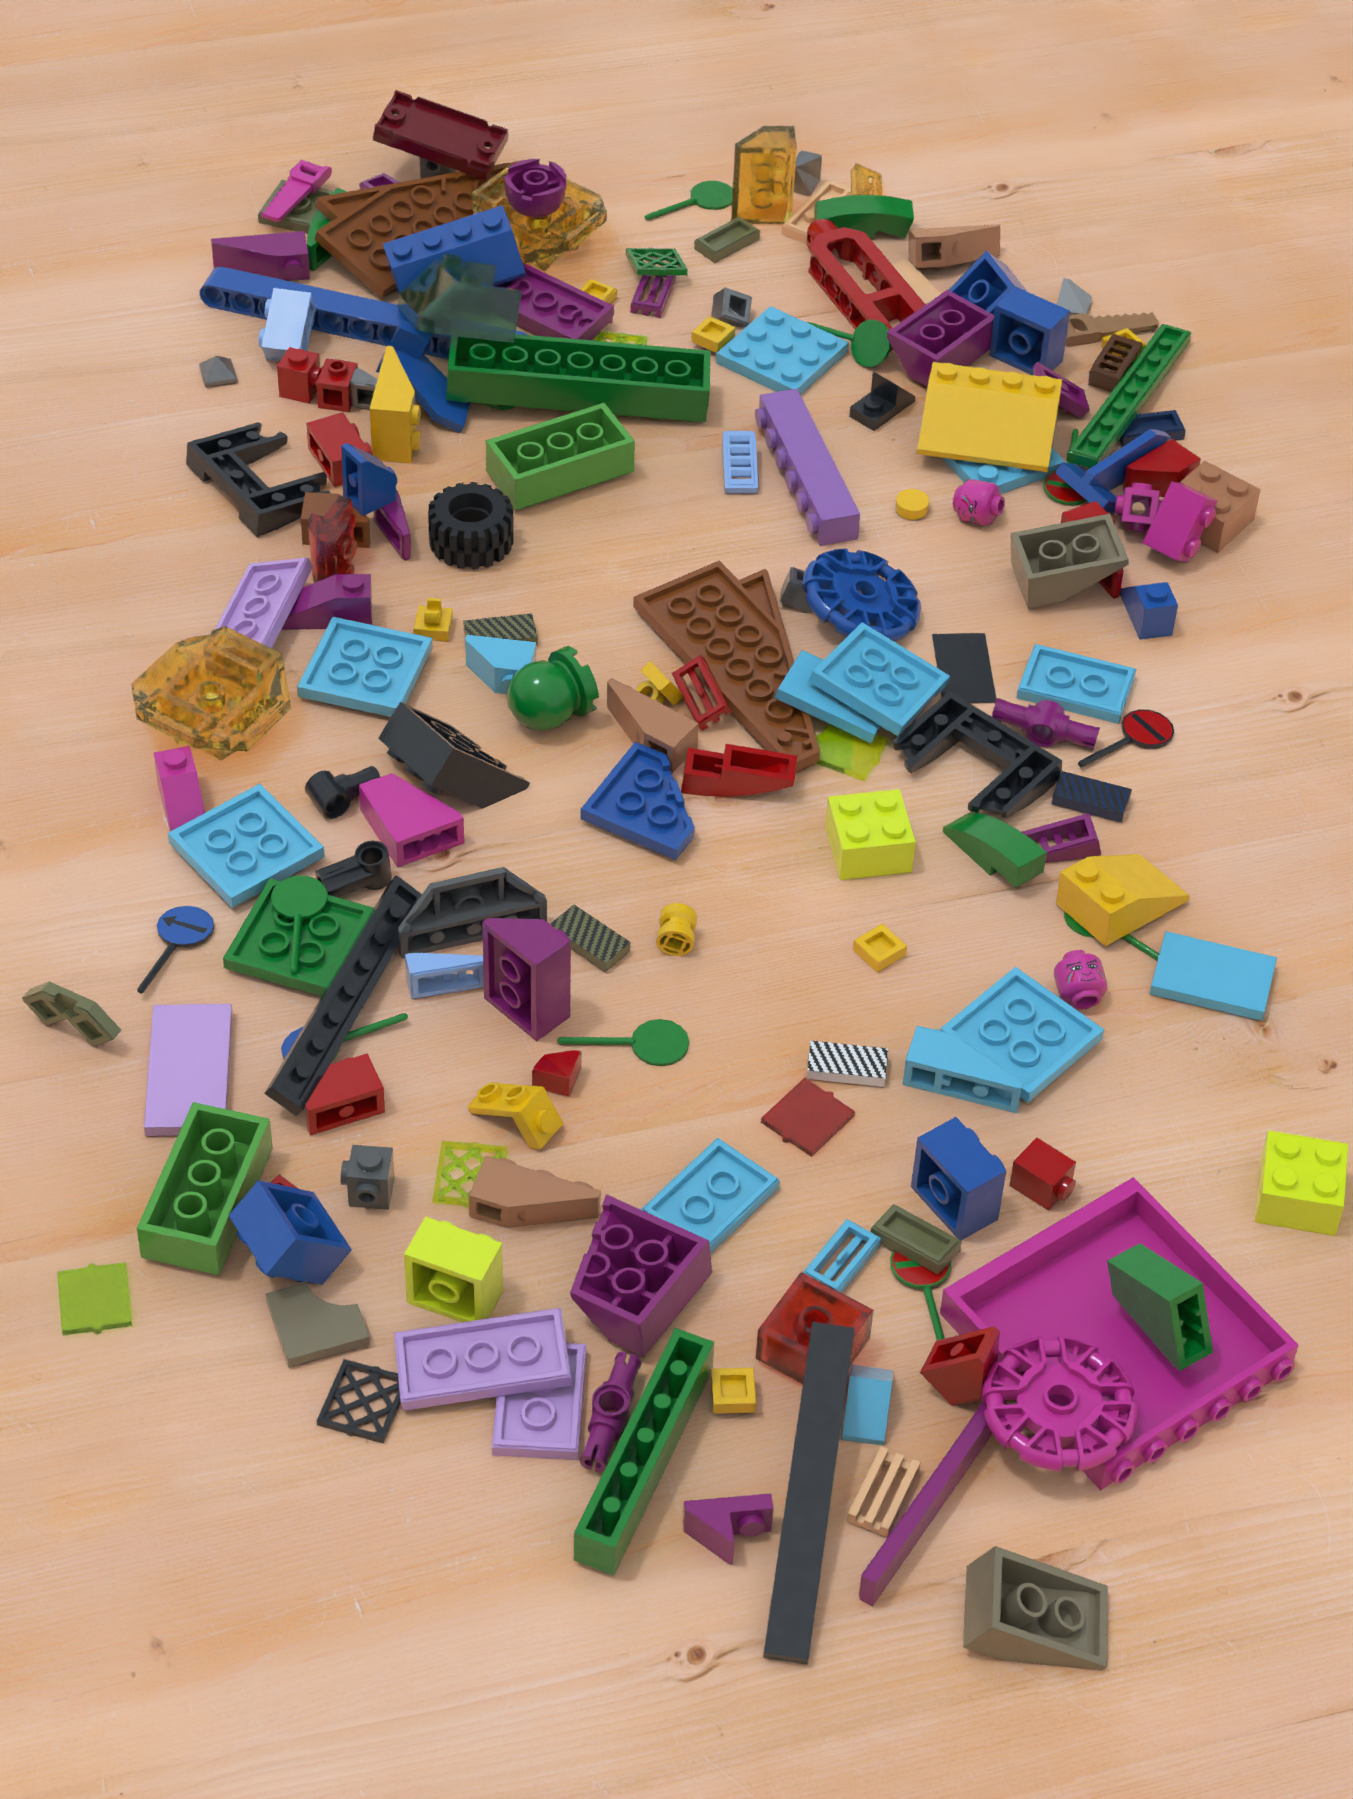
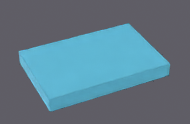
M1035 644L1018 687L1016 698L1033 703H1038L1042 700L1054 701L1065 711L1119 724L1135 678L1136 669Z
M801 650L779 686L775 698L866 742L872 743L881 726L810 683L809 679L812 671L823 659Z
M1165 931L1149 994L1262 1021L1277 957Z
M717 1138L641 1210L709 1240L711 1254L779 1189L780 1180Z

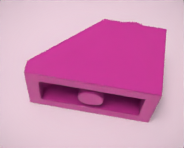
M190 746L154 752L157 783L169 829L172 831L205 813L197 770Z

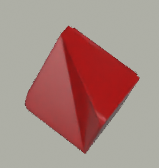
M571 1050L544 1054L532 1070V1086H541L546 1091L570 1096L581 1070L582 1052Z

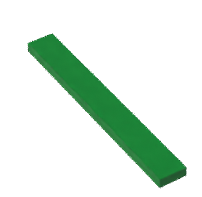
M1165 324L1159 327L1067 451V462L1092 468L1108 456L1189 344L1191 339L1190 331Z

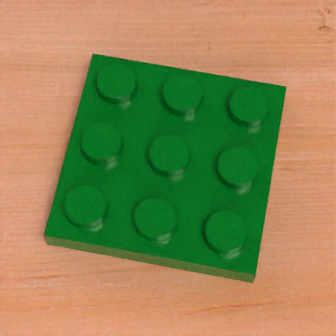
M269 878L224 955V968L322 996L374 908L328 895L326 906L319 914L309 919L301 920L298 970L296 973H292L290 971L294 919H287L281 916L273 908L271 894L274 887L280 881Z

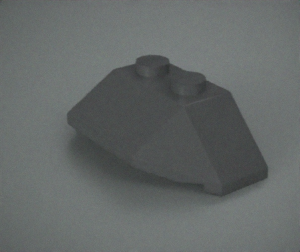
M505 867L430 883L398 927L399 954L402 959L405 958V954L428 953L483 940L482 922L487 918L544 919L547 921V899L543 893Z

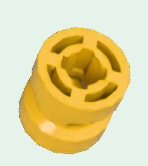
M671 903L662 908L656 944L663 953L671 956H683L693 950L695 940L693 931L696 929L698 916L692 907L681 903Z

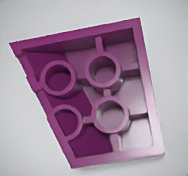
M606 1194L602 1204L603 1211L601 1217L593 1228L589 1250L582 1258L570 1295L572 1300L610 1342L645 1357L712 1274L709 1240Z

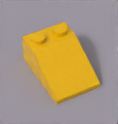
M386 346L370 405L372 452L380 461L411 464L414 451H420L422 433L421 431H416V425H419L421 407L420 405H415V391L394 348Z
M1140 854L1089 856L1060 871L1056 904L1106 947L1188 902L1190 895Z

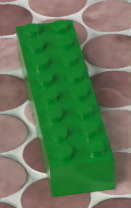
M452 329L447 374L446 400L555 409L558 411H579L605 403L614 415L706 422L710 394L709 350Z

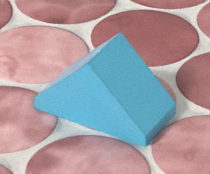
M851 1365L842 1440L884 1446L893 1370Z

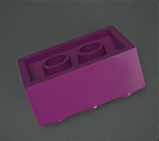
M947 289L888 331L887 339L908 376L928 387L933 362L968 366L990 350L994 315Z
M487 918L482 922L484 999L537 1042L570 1018L571 941L562 930L555 929L544 919Z

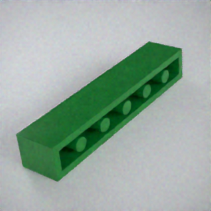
M677 1328L674 1329L574 1531V1561L615 1575L711 1375L714 1341Z

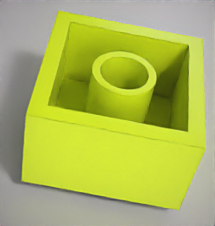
M900 789L828 796L825 828L840 880L912 872L916 841Z
M1268 1130L1260 1158L1255 1223L1336 1236L1344 1209L1348 1143Z
M425 1216L404 1253L407 1303L459 1322L488 1319L503 1293L502 1243L495 1241L488 1235L475 1234L458 1228L448 1221H438Z

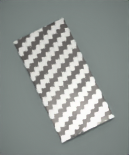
M810 1040L807 1079L885 1087L888 1048Z

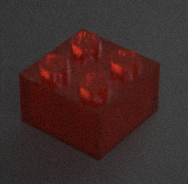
M800 1272L759 1327L755 1359L803 1384L812 1322L855 1328L850 1359L851 1366L870 1339L874 1310Z

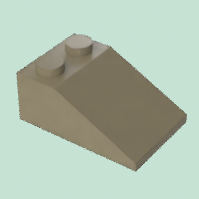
M1110 514L1011 533V564L1028 609L1063 602L1129 565V559Z
M994 1546L966 1567L963 1648L1002 1661L1103 1670L1107 1667L1108 1586Z

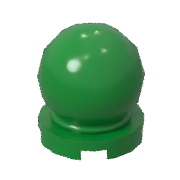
M570 646L562 647L551 652L548 661L540 660L525 664L513 674L507 689L508 708L516 720L528 729L545 731L558 728L568 721L572 714L580 717L597 709L593 705V700L599 698L596 680L588 664L581 667L578 660L574 657L578 653L576 649Z

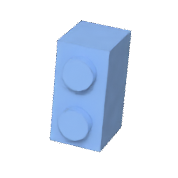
M279 288L273 289L272 298L267 299L265 304L266 327L265 329L261 328L258 341L259 347L263 349L267 360L280 362L289 347L308 350L316 310L312 293Z

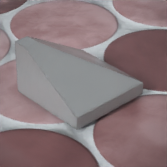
M1064 278L1056 305L1070 310V315L1087 314L1092 302V296L1070 279Z

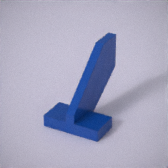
M401 320L388 346L394 348L415 391V399L434 422L461 433L465 425L470 402L461 403L446 400L447 377L423 354L432 333L405 320ZM384 354L380 359L376 369V372L378 373L380 372Z
M1150 429L1087 471L1080 465L1062 462L1055 473L1088 502L1097 501L1106 512L1115 514L1117 497L1110 490L1124 483L1127 466L1169 441L1171 437L1164 431Z

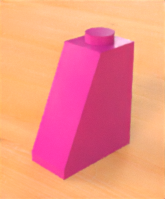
M390 773L359 784L360 811L380 842L387 847L388 853L397 868L464 844V818L461 813L402 778Z

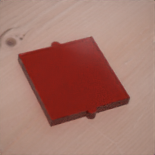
M804 1078L761 1117V1123L780 1135L784 1143L790 1142L812 1157L855 1116V1111L836 1099L833 1092H826Z

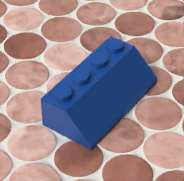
M503 205L383 244L387 264L403 306L423 310L526 276L515 237Z

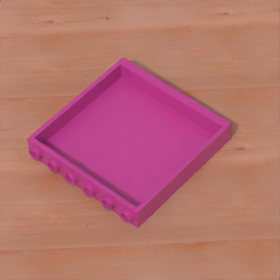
M1134 1177L943 1289L940 1307L941 1316L959 1335L995 1326L1000 1331L997 1359L999 1362L1004 1358L1003 1353L1007 1349L1022 1341L1042 1337L1043 1340H1057V1337L1061 1336L1078 1339L1097 1347L1099 1354L1107 1359L1112 1357L1122 1367L1134 1388L1135 1393L1132 1396V1401L1137 1404V1420L1128 1442L1116 1448L1117 1454L1099 1466L1082 1470L1099 1490L1104 1489L1113 1482L1116 1484L1124 1482L1131 1476L1136 1467L1146 1461L1148 1463L1155 1462L1166 1452L1169 1446L1179 1440L1180 1442L1188 1441L1197 1433L1202 1425L1210 1420L1213 1422L1221 1420L1227 1415L1232 1406L1241 1400L1245 1402L1252 1400L1261 1392L1263 1386L1274 1379L1277 1382L1285 1379L1295 1367L1293 1362L1299 1346ZM1139 1243L1203 1283L1213 1353L1181 1371L1171 1364L1112 1295L1107 1260ZM1046 1357V1365L1060 1364L1057 1357ZM1087 1367V1368H1086V1369H1088L1092 1374L1095 1373V1371H1094L1093 1369H1091L1090 1367ZM1015 1371V1372L1018 1373L1020 1376H1023L1024 1373H1025V1371H1022V1372ZM1061 1394L1049 1397L1050 1401L1057 1406L1071 1404V1401ZM1102 1396L1103 1401H1114L1109 1396ZM1098 1424L1095 1427L1097 1431L1105 1435L1106 1430ZM1073 1442L1071 1445H1069V1446L1061 1447V1448H1062V1449H1075L1074 1442Z

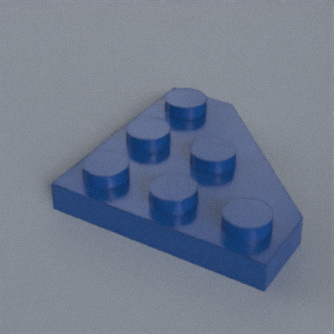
M634 742L580 811L581 820L674 860L678 859L694 838L695 827L691 816L688 817L684 807V798L677 781H674L670 771L667 755L637 742Z

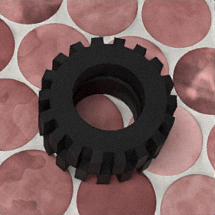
M470 482V484L458 483L455 487L448 486L444 488L443 493H437L434 496V501H430L428 526L431 551H435V556L439 560L444 559L445 564L450 566L455 564L457 568L465 569V567L479 569L480 566H492L494 561H502L504 555L510 553L514 541L513 505L510 504L509 497L503 495V491L498 488L492 489L491 485H478L477 482Z

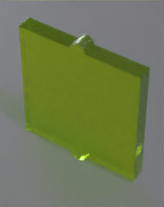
M828 723L822 734L816 735L820 749V759L815 764L865 781L874 765L880 763V755L888 744V738L876 735L872 743H869Z
M126 1262L101 1266L91 1263L86 1268L57 1271L63 1336L86 1332L100 1334L102 1330L132 1326Z

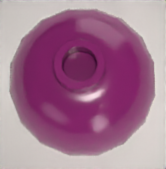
M539 159L519 161L508 168V175H505L506 198L511 207L523 216L533 219L546 217L556 212L564 202L567 175L562 167L549 161V166L539 164Z

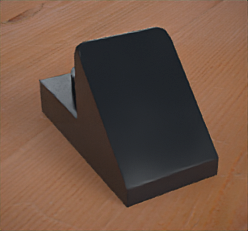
M874 372L872 374L871 392L850 407L849 417L875 431L915 402L916 396Z

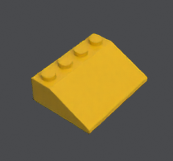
M933 362L917 454L1048 472L1062 379Z

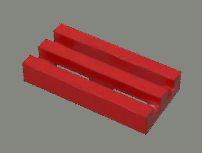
M699 655L671 673L695 722L699 723L698 727L702 731L708 728L707 723L711 720L714 723L719 721V715L724 713L727 716L732 713L707 661L702 655ZM698 666L718 704L715 707L695 670ZM687 673L707 710L704 714L701 713L683 677Z

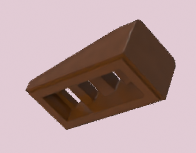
M1112 334L1089 371V385L1112 392L1136 360L1142 348V342ZM1116 345L1121 346V347H1124V348H1127V349H1131V350L1128 351V350H1125V349L1116 347ZM1112 352L1117 353V354H1120V355H1123V356H1126V357H1125V358H1122V357L1113 355ZM1108 360L1119 363L1121 365L1108 362ZM1104 368L1111 369V370H1114V371H1117V372L1114 373V372L1105 370Z

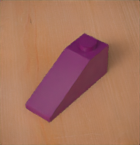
M305 231L211 239L214 268L226 267L286 281L310 279Z
M336 574L303 587L281 630L327 629L332 617L372 625L371 574Z

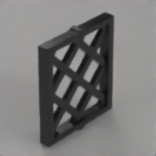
M344 1359L317 1418V1426L343 1432L348 1436H357L384 1444L401 1404L398 1373L380 1369L378 1366L372 1367ZM351 1371H359L369 1374V1376L356 1381ZM346 1375L350 1384L339 1388ZM379 1378L392 1380L397 1383L383 1388ZM373 1381L378 1391L364 1396L360 1386ZM354 1389L359 1399L345 1405L340 1395ZM398 1390L392 1404L388 1394ZM382 1397L387 1407L373 1412L369 1402ZM335 1398L339 1408L329 1412ZM363 1406L367 1416L354 1421L349 1411ZM344 1414L348 1424H341L330 1419ZM388 1414L383 1427H381L377 1418ZM371 1421L376 1432H370L358 1427Z

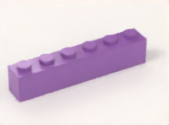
M798 389L760 395L759 409L755 410L756 424L765 433L768 449H773L775 453L777 468L783 470L788 490H793L795 494L797 509L799 512L804 513L809 533H814L819 546L858 539L860 512Z

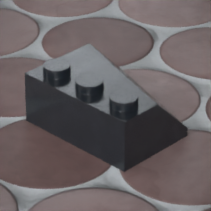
M402 702L398 704L378 738L389 748L387 751L389 756L403 764L406 763L404 769L416 778L424 779L422 786L441 796L442 792H446L483 809L526 790L530 785V782L523 777L506 771L507 766L504 763L481 751V746L452 725Z

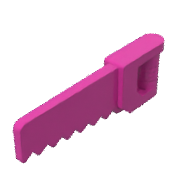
M300 160L290 170V176L288 181L285 182V186L281 187V191L277 192V196L273 197V201L269 202V206L265 207V211L261 213V216L275 222H280L309 193H315L330 178L332 168Z

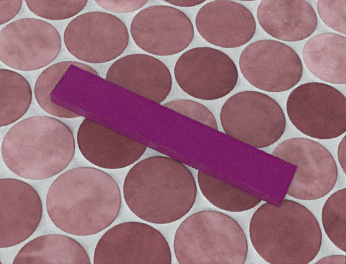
M982 1402L862 1573L859 1599L873 1607L992 1436V1432L984 1417L987 1404Z

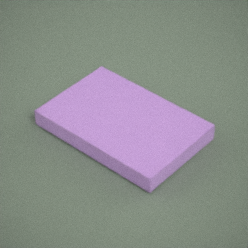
M566 1343L572 1386L497 1397L492 1440L493 1456L578 1460L586 1344Z

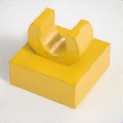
M427 598V606H418L413 628L414 634L430 637L432 641L448 642L453 622V608L442 607L441 599Z
M651 661L640 670L650 681L640 683L636 691L646 696L653 692L650 698L663 703L665 696L674 706L683 698L681 692Z

